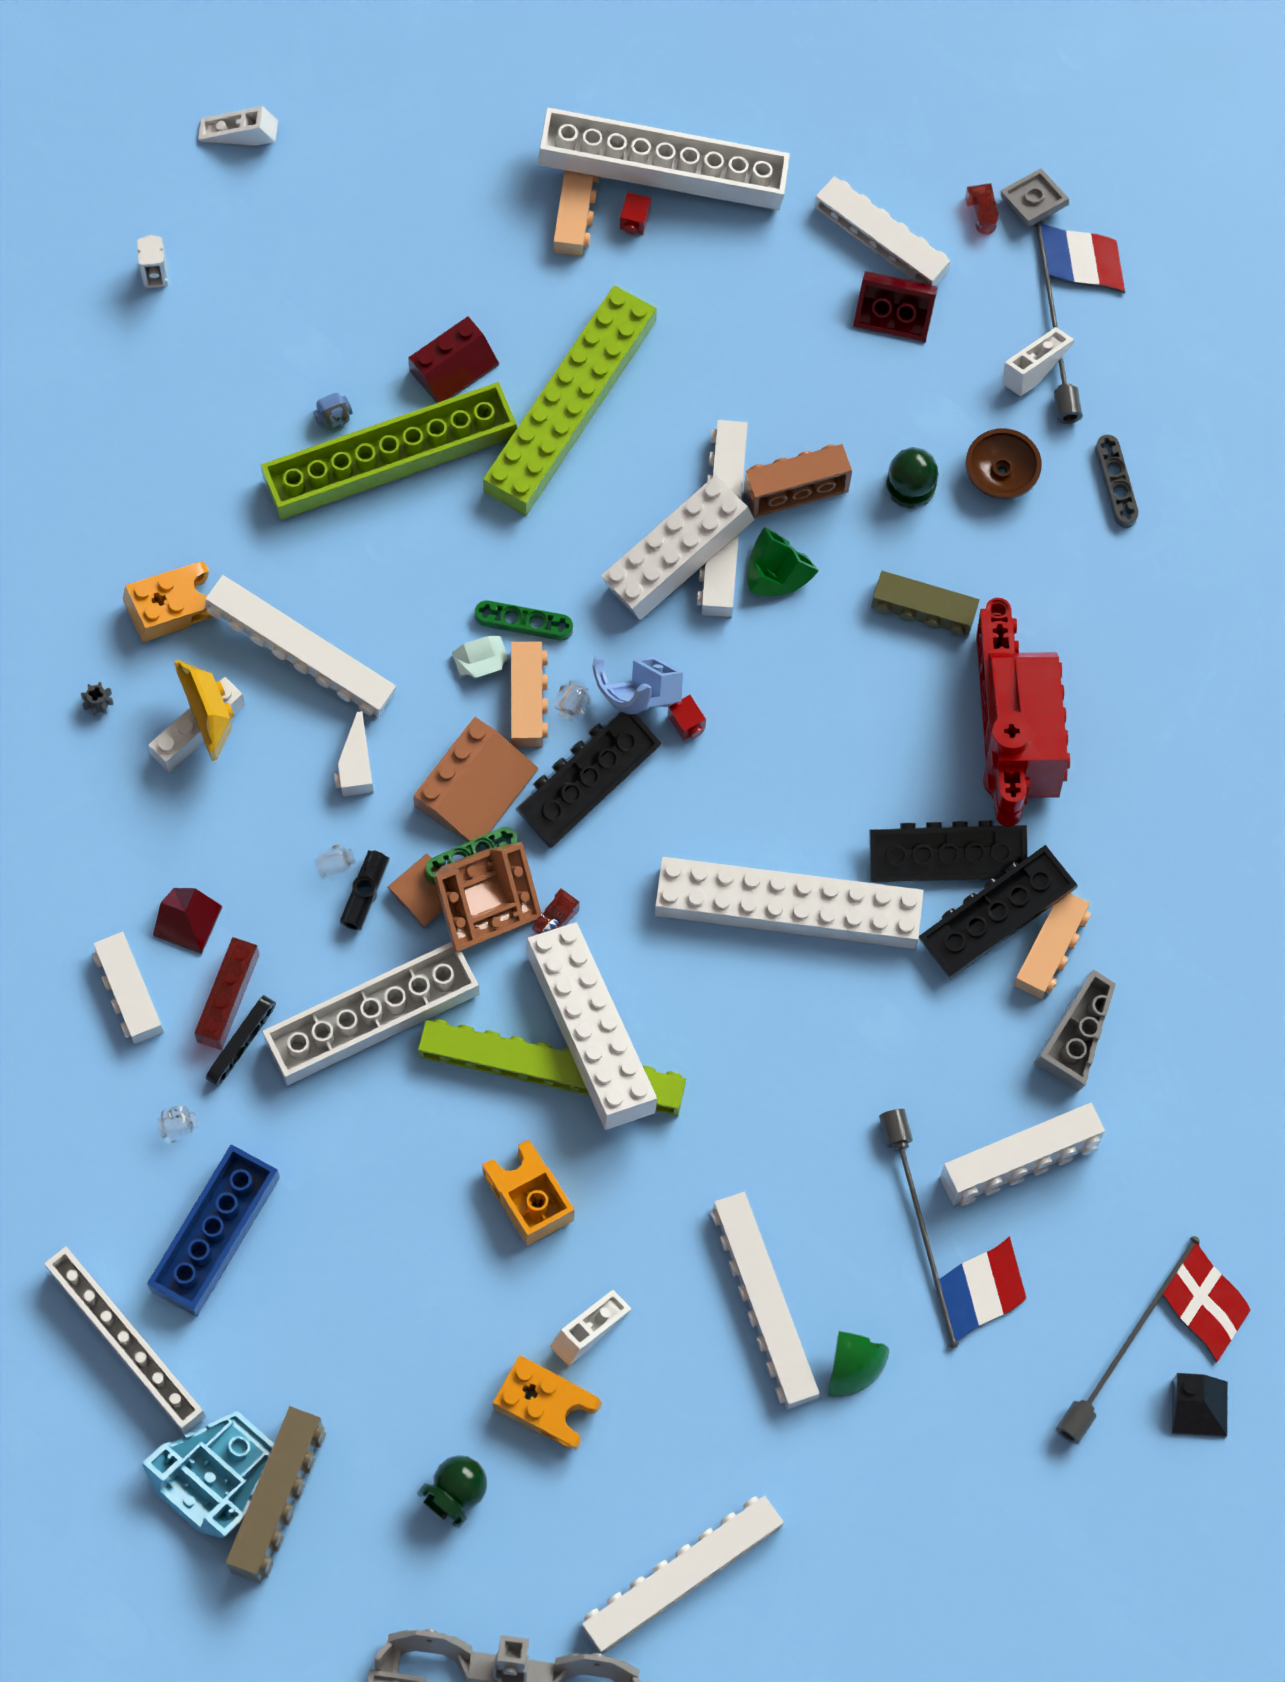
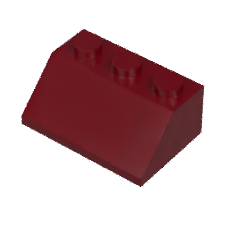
M865 271L853 327L926 342L938 286Z
M469 316L408 357L409 371L436 403L453 398L499 366V362L486 337Z

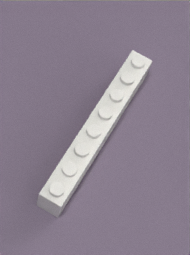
M718 420L717 429H712L711 444L716 445L715 452L710 451L709 467H714L713 475L708 474L707 482L717 475L742 500L748 422ZM739 534L707 561L705 567L700 568L699 582L704 583L703 591L698 590L697 606H702L701 615L732 618Z
M221 576L206 597L205 608H207V612L217 619L223 618L229 622L228 625L233 630L239 633L243 631L251 636L250 639L255 644L261 647L265 645L280 660L286 659L290 661L300 673H308L315 677V681L324 688H332L342 700L354 702L364 714L368 716L374 715L378 718L395 694L396 685L226 576Z
M745 1191L714 1201V1210L710 1211L715 1227L720 1226L723 1233L720 1236L723 1250L725 1252L729 1251L732 1260L729 1261V1266L733 1276L739 1277L741 1286H738L742 1301H747L751 1311L747 1312L751 1326H757L760 1336L756 1337L760 1351L767 1353L769 1362H766V1367L770 1377H775L779 1387L775 1388L780 1404L785 1403L788 1410L817 1400L820 1394Z
M66 1246L44 1263L49 1273L184 1435L206 1418L202 1408Z
M764 1495L760 1499L757 1496L751 1498L743 1505L745 1509L736 1515L732 1512L720 1521L722 1526L714 1531L712 1528L707 1529L698 1536L700 1541L690 1547L689 1544H686L675 1553L677 1556L669 1563L664 1560L652 1569L654 1573L645 1579L641 1576L629 1585L631 1590L623 1595L618 1592L606 1601L608 1606L599 1611L596 1608L585 1615L582 1629L598 1652L601 1654L606 1653L783 1528V1520Z

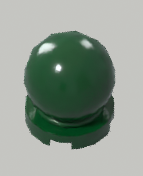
M911 447L901 450L892 459L888 470L886 487L893 502L909 509L929 503L934 496L939 475L934 457L925 449Z
M453 1456L447 1458L439 1465L433 1477V1485L430 1486L424 1483L417 1492V1495L420 1497L426 1496L424 1500L425 1505L443 1520L447 1516L455 1520L452 1525L460 1528L467 1519L463 1513L464 1510L474 1508L482 1501L486 1493V1473L481 1465L469 1456Z

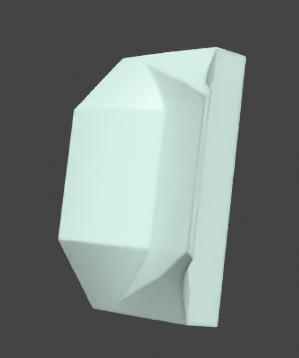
M501 636L480 638L465 643L452 651V657L460 678L468 675L473 678L485 676L502 670L503 664L509 663Z

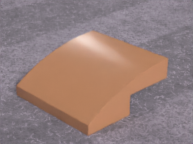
M425 854L387 886L399 903L409 910L422 927H425L443 911L436 884L429 882L424 875L425 866L432 858L428 854ZM433 866L431 872H438L439 869Z

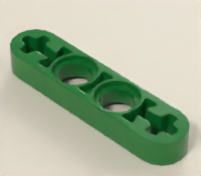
M481 601L475 608L476 621L485 627L555 640H566L573 633V622L570 617L564 614L494 601ZM485 609L490 610L487 618H484L482 614L485 612ZM498 611H501L500 621H497ZM508 613H515L519 619L516 623L510 624L505 621L504 617ZM539 617L543 620L544 624L540 628H533L529 622L532 618ZM548 620H551L550 630H547ZM560 623L565 624L563 632L558 631Z
M502 827L435 856L425 866V878L429 882L435 883L434 875L437 872H431L433 866L439 869L445 866L446 861L447 864L453 862L452 858L455 855H462L464 857L477 853L475 850L477 845H485L488 849L495 848L494 844L498 843L502 836L505 839L510 838L509 844L517 843V834L509 827ZM501 842L497 844V847L505 846L507 843Z

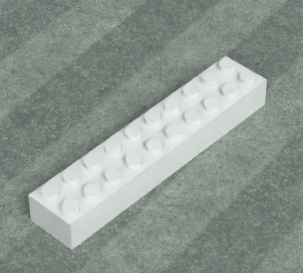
M547 107L537 165L780 210L785 192L790 153Z
M662 857L655 916L916 949L924 890Z

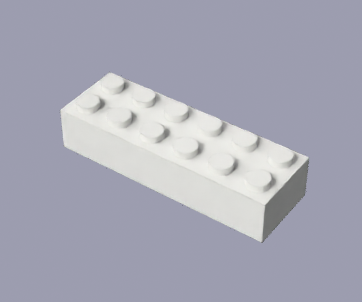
M715 475L604 572L601 577L617 598L641 620L755 519L748 506Z
M1091 1102L944 1163L940 1179L952 1205L961 1204V1206H966L974 1202L976 1196L983 1193L986 1196L992 1195L1000 1190V1186L1007 1183L1010 1186L1016 1185L1025 1180L1024 1176L1031 1173H1034L1035 1176L1048 1171V1166L1057 1162L1059 1165H1064L1072 1161L1074 1155L1081 1152L1083 1155H1087L1096 1151L1105 1133V1129Z

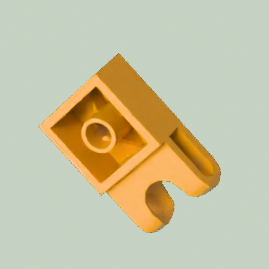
M204 562L190 564L125 585L122 600L142 643L189 628L191 624L213 618L207 612V608H205V599L208 595H203L195 589V587L204 583L208 578L209 569Z
M525 1140L518 1145V1157L522 1163L518 1169L512 1171L504 1170L495 1160L491 1159L482 1164V1173L526 1246H529L573 1222L575 1210L529 1140Z
M521 1355L518 1356L493 1401V1409L571 1450L578 1449L581 1439L579 1434L567 1425L566 1417L571 1411L578 1409L593 1414L598 1412L602 1405L601 1400L597 1396ZM526 1391H535L536 1398L526 1399Z

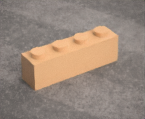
M564 171L554 236V253L583 256L584 247L589 248L591 233H587V227L593 225L594 211H590L591 204H596L597 190L593 189L594 182L599 183L600 177Z
M511 642V744L514 747H543V738H548V723H543L542 714H548V699H542V690H548L547 675H542V666H547V651H542V642Z
M1070 893L1053 905L1016 977L1015 987L1041 1000L1046 992L1051 994L1057 982L1053 978L1056 971H1063L1068 961V957L1065 954L1068 948L1074 949L1080 935L1076 934L1079 926L1085 927L1091 915V913L1087 912L1090 905L1089 902Z

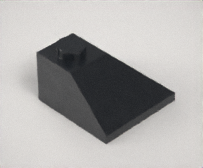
M1177 1373L1172 1379V1434L1227 1437L1228 1382L1205 1374Z

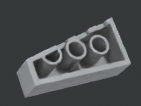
M1094 969L1085 977L1034 1061L1036 1065L1077 1091H1080L1087 1083L1089 1069L1095 1056V1049L1101 1036L1103 1022L1116 983Z

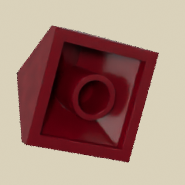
M173 888L160 903L153 936L202 954L223 907L196 888Z

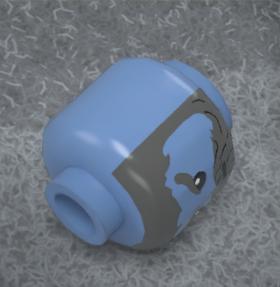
M333 393L319 399L316 403L317 410L313 411L319 425L324 424L329 430L348 423L350 415L353 414L347 397H342L339 393Z

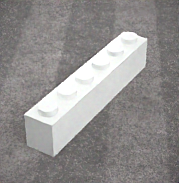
M834 176L816 195L814 207L816 210L913 281L937 286L948 274L951 261L945 253L936 251L924 238L917 237L910 232L905 224L898 223L891 218L886 210L879 209L872 204L867 196L854 191L846 181L839 180Z

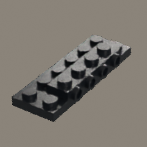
M619 711L603 726L600 723L595 725L588 732L591 737L585 742L582 740L578 741L570 749L573 754L566 760L562 757L551 767L554 771L548 777L544 774L533 783L535 789L531 792L532 794L515 809L549 848L553 847L662 744L637 714H626Z
M994 820L978 821V826H968V821L952 822V827H942V822H926V827L916 828V823H900V828L869 829L870 882L999 879L1005 874V870L1015 862L1019 864L1028 858L1027 825L1007 827L994 825Z
M1046 845L1021 863L1015 862L1005 870L1003 876L999 879L993 878L984 885L985 889L978 894L972 893L967 896L960 907L956 910L951 908L946 911L941 917L942 920L919 935L921 943L950 980L1078 888L1077 883Z

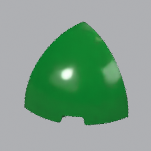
M764 527L754 544L749 559L747 571L748 587L750 592L756 595L780 596L801 588L819 570L804 553H800L791 547L788 540Z
M839 1331L828 1396H849L870 1386L883 1371L888 1359L889 1348L883 1343L870 1342L868 1337Z

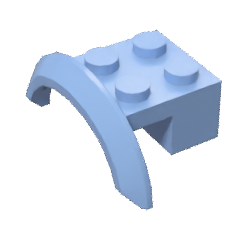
M594 656L592 668L598 688L605 698L619 711L626 714H638L648 710L649 707H669L671 703L681 702L683 672L656 657L633 660L632 681L609 684L604 670V660Z

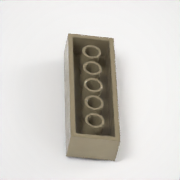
M289 1406L225 1562L230 1572L258 1583L262 1582L263 1577H269L274 1562H271V1557L274 1551L279 1552L284 1540L282 1530L284 1525L289 1526L295 1512L292 1509L295 1499L300 1500L305 1488V1484H303L304 1476L306 1473H311L316 1458H313L316 1447L321 1448L326 1436V1432H324L325 1427H323L320 1417Z

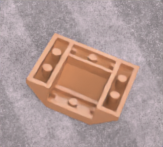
M523 842L480 851L442 866L434 875L454 952H459L542 918Z

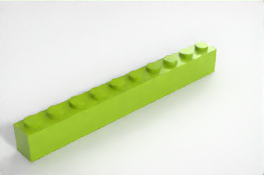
M441 1019L425 1021L418 1048L420 1058L590 1096L569 1048H563L562 1050L553 1049L551 1045L543 1042H537L535 1045L527 1043L525 1039L511 1036L510 1039L500 1037L499 1033L489 1030L482 1033L474 1031V1028L468 1025L451 1026L448 1025V1022ZM643 1066L657 1097L656 1111L679 1116L686 1078H682V1075L676 1072L669 1071L664 1074L656 1072V1069Z

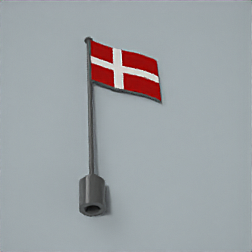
M1192 1236L1190 1238L1191 1243L1088 1400L1073 1401L1057 1425L1056 1431L1066 1440L1079 1444L1097 1417L1094 1412L1095 1408L1091 1404L1162 1295L1177 1317L1205 1344L1216 1363L1224 1353L1251 1309L1241 1293L1210 1262L1199 1246L1200 1239L1198 1237Z

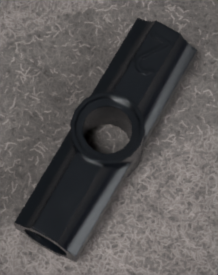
M368 850L358 877L353 882L352 892L340 919V923L347 928L355 931L362 930L371 905L377 898V890L390 860L383 853L375 850ZM364 886L372 889L368 894L358 892Z

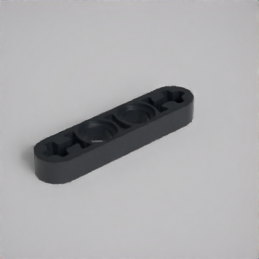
M265 995L257 1001L209 1069L206 1080L217 1087L222 1084L276 1006L275 1001Z

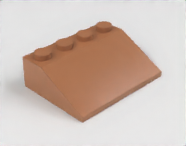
M474 717L413 795L414 807L466 842L490 833L536 774L538 767L495 729Z

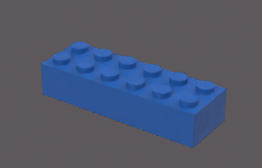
M231 1144L147 1282L149 1290L197 1317L280 1179L278 1169Z

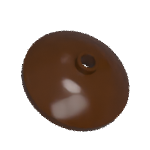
M1006 428L989 430L978 436L970 445L966 456V471L972 484L983 494L996 499H1013L1029 492L1037 483L1042 468L1041 455L1034 442L1021 432ZM1004 469L1006 473L1001 474L998 470Z

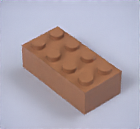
M830 444L818 451H804L793 458H779L771 464L764 466L758 464L746 470L744 495L753 518L849 492L852 469L843 444L836 446Z

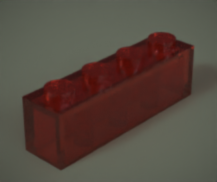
M232 937L194 1032L198 1043L219 1050L223 1049L260 955L256 944Z

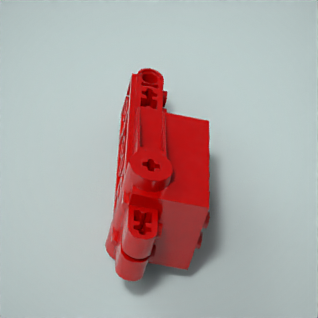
M997 597L988 601L986 609H980L976 631L986 761L983 785L984 789L994 799L996 820L999 824L1010 827L1018 824L1020 821L1023 805H1027L1028 798L1060 797L1063 781H1067V769H1070V753H1067L1068 730H1065L1064 685H1061L1062 662H1059L1057 652L1019 653V642L1015 640L1014 636L1017 633V619L1012 618L1010 603L1003 598Z

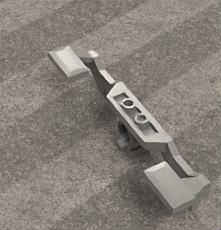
M425 1629L423 1631L404 1630L389 1634L387 1643L375 1655V1669L369 1670L367 1682H425V1677L398 1673L401 1654L413 1651L440 1654L455 1661L466 1682H564L567 1678L579 1675L608 1678L615 1682H640L638 1678L639 1669L622 1660L606 1657L601 1653H593L591 1655L570 1654L557 1657L555 1663L529 1660L527 1654L529 1639L501 1635L497 1655L473 1652L471 1645L456 1637L438 1633L432 1629Z

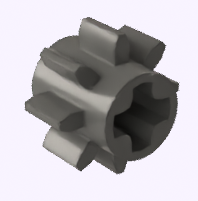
M101 682L93 686L88 684L86 693H81V698L85 701L82 704L84 710L90 708L93 716L100 712L106 714L108 705L114 704L113 699L109 697L112 694L111 689L106 688L104 690Z

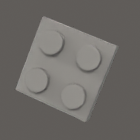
M1042 168L1000 190L1001 198L1028 227L1069 205V198Z

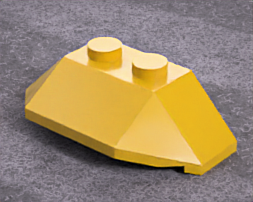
M180 660L174 661L176 673L212 761L218 759L232 730L231 719L234 718L230 704H224L221 697L225 695L221 681L215 682L213 674Z

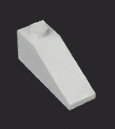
M263 106L201 118L198 140L206 143L249 146L272 143L276 141L278 120Z
M1057 327L1053 328L1005 362L1003 385L1019 396H1023L1042 381L1072 346L1074 339Z
M362 711L356 713L338 762L339 773H334L336 789H342L343 797L374 793Z
M612 1290L561 1329L550 1348L570 1366L592 1348L632 1308Z

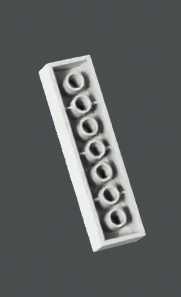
M577 922L528 937L527 957L604 1129L607 1130L655 1114L657 1104L655 1092Z
M452 942L262 1032L264 1040L288 1086L478 996L479 985L461 951L454 952Z

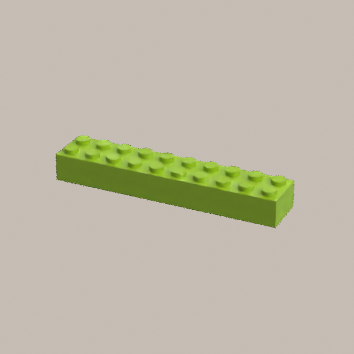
M613 285L483 478V492L520 513L528 515L656 323V307Z
M496 382L261 464V470L280 520L508 441L516 431L517 423L500 383Z

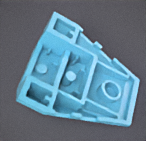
M236 1411L207 1424V1427L199 1431L187 1433L179 1440L161 1445L142 1463V1467L157 1495L200 1533L224 1539L243 1520L274 1443L240 1412Z

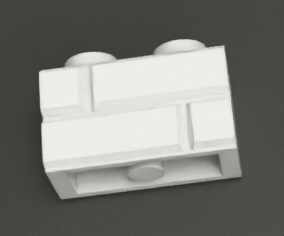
M154 235L139 238L137 240L138 260L144 287H166L169 285L168 270L162 238Z

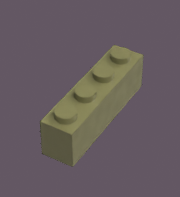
M881 570L871 607L883 614L892 613L899 615L906 621L916 620L925 623L930 628L940 627L949 630L954 635L969 636L980 599Z

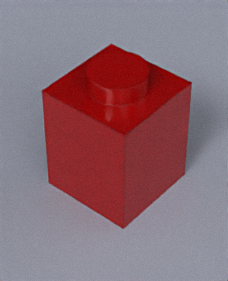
M627 192L620 215V230H624L629 234L638 233L644 235L651 210V197Z
M691 695L682 698L681 702L673 703L668 707L667 716L683 741L689 737L694 739L704 732L706 718Z

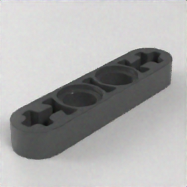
M1103 435L1098 439L1096 445L1099 466L1114 519L1119 526L1129 528L1136 523L1138 507L1120 443L1113 435ZM1104 443H1107L1109 447H1112L1110 452V458H1108L1107 449L1103 448ZM1109 465H1117L1121 472L1117 475H1112L1107 471V467ZM1117 487H1122L1126 490L1127 495L1125 497H1117L1113 490ZM1123 504H1126L1127 514H1131L1130 519H1126V516L1122 515Z

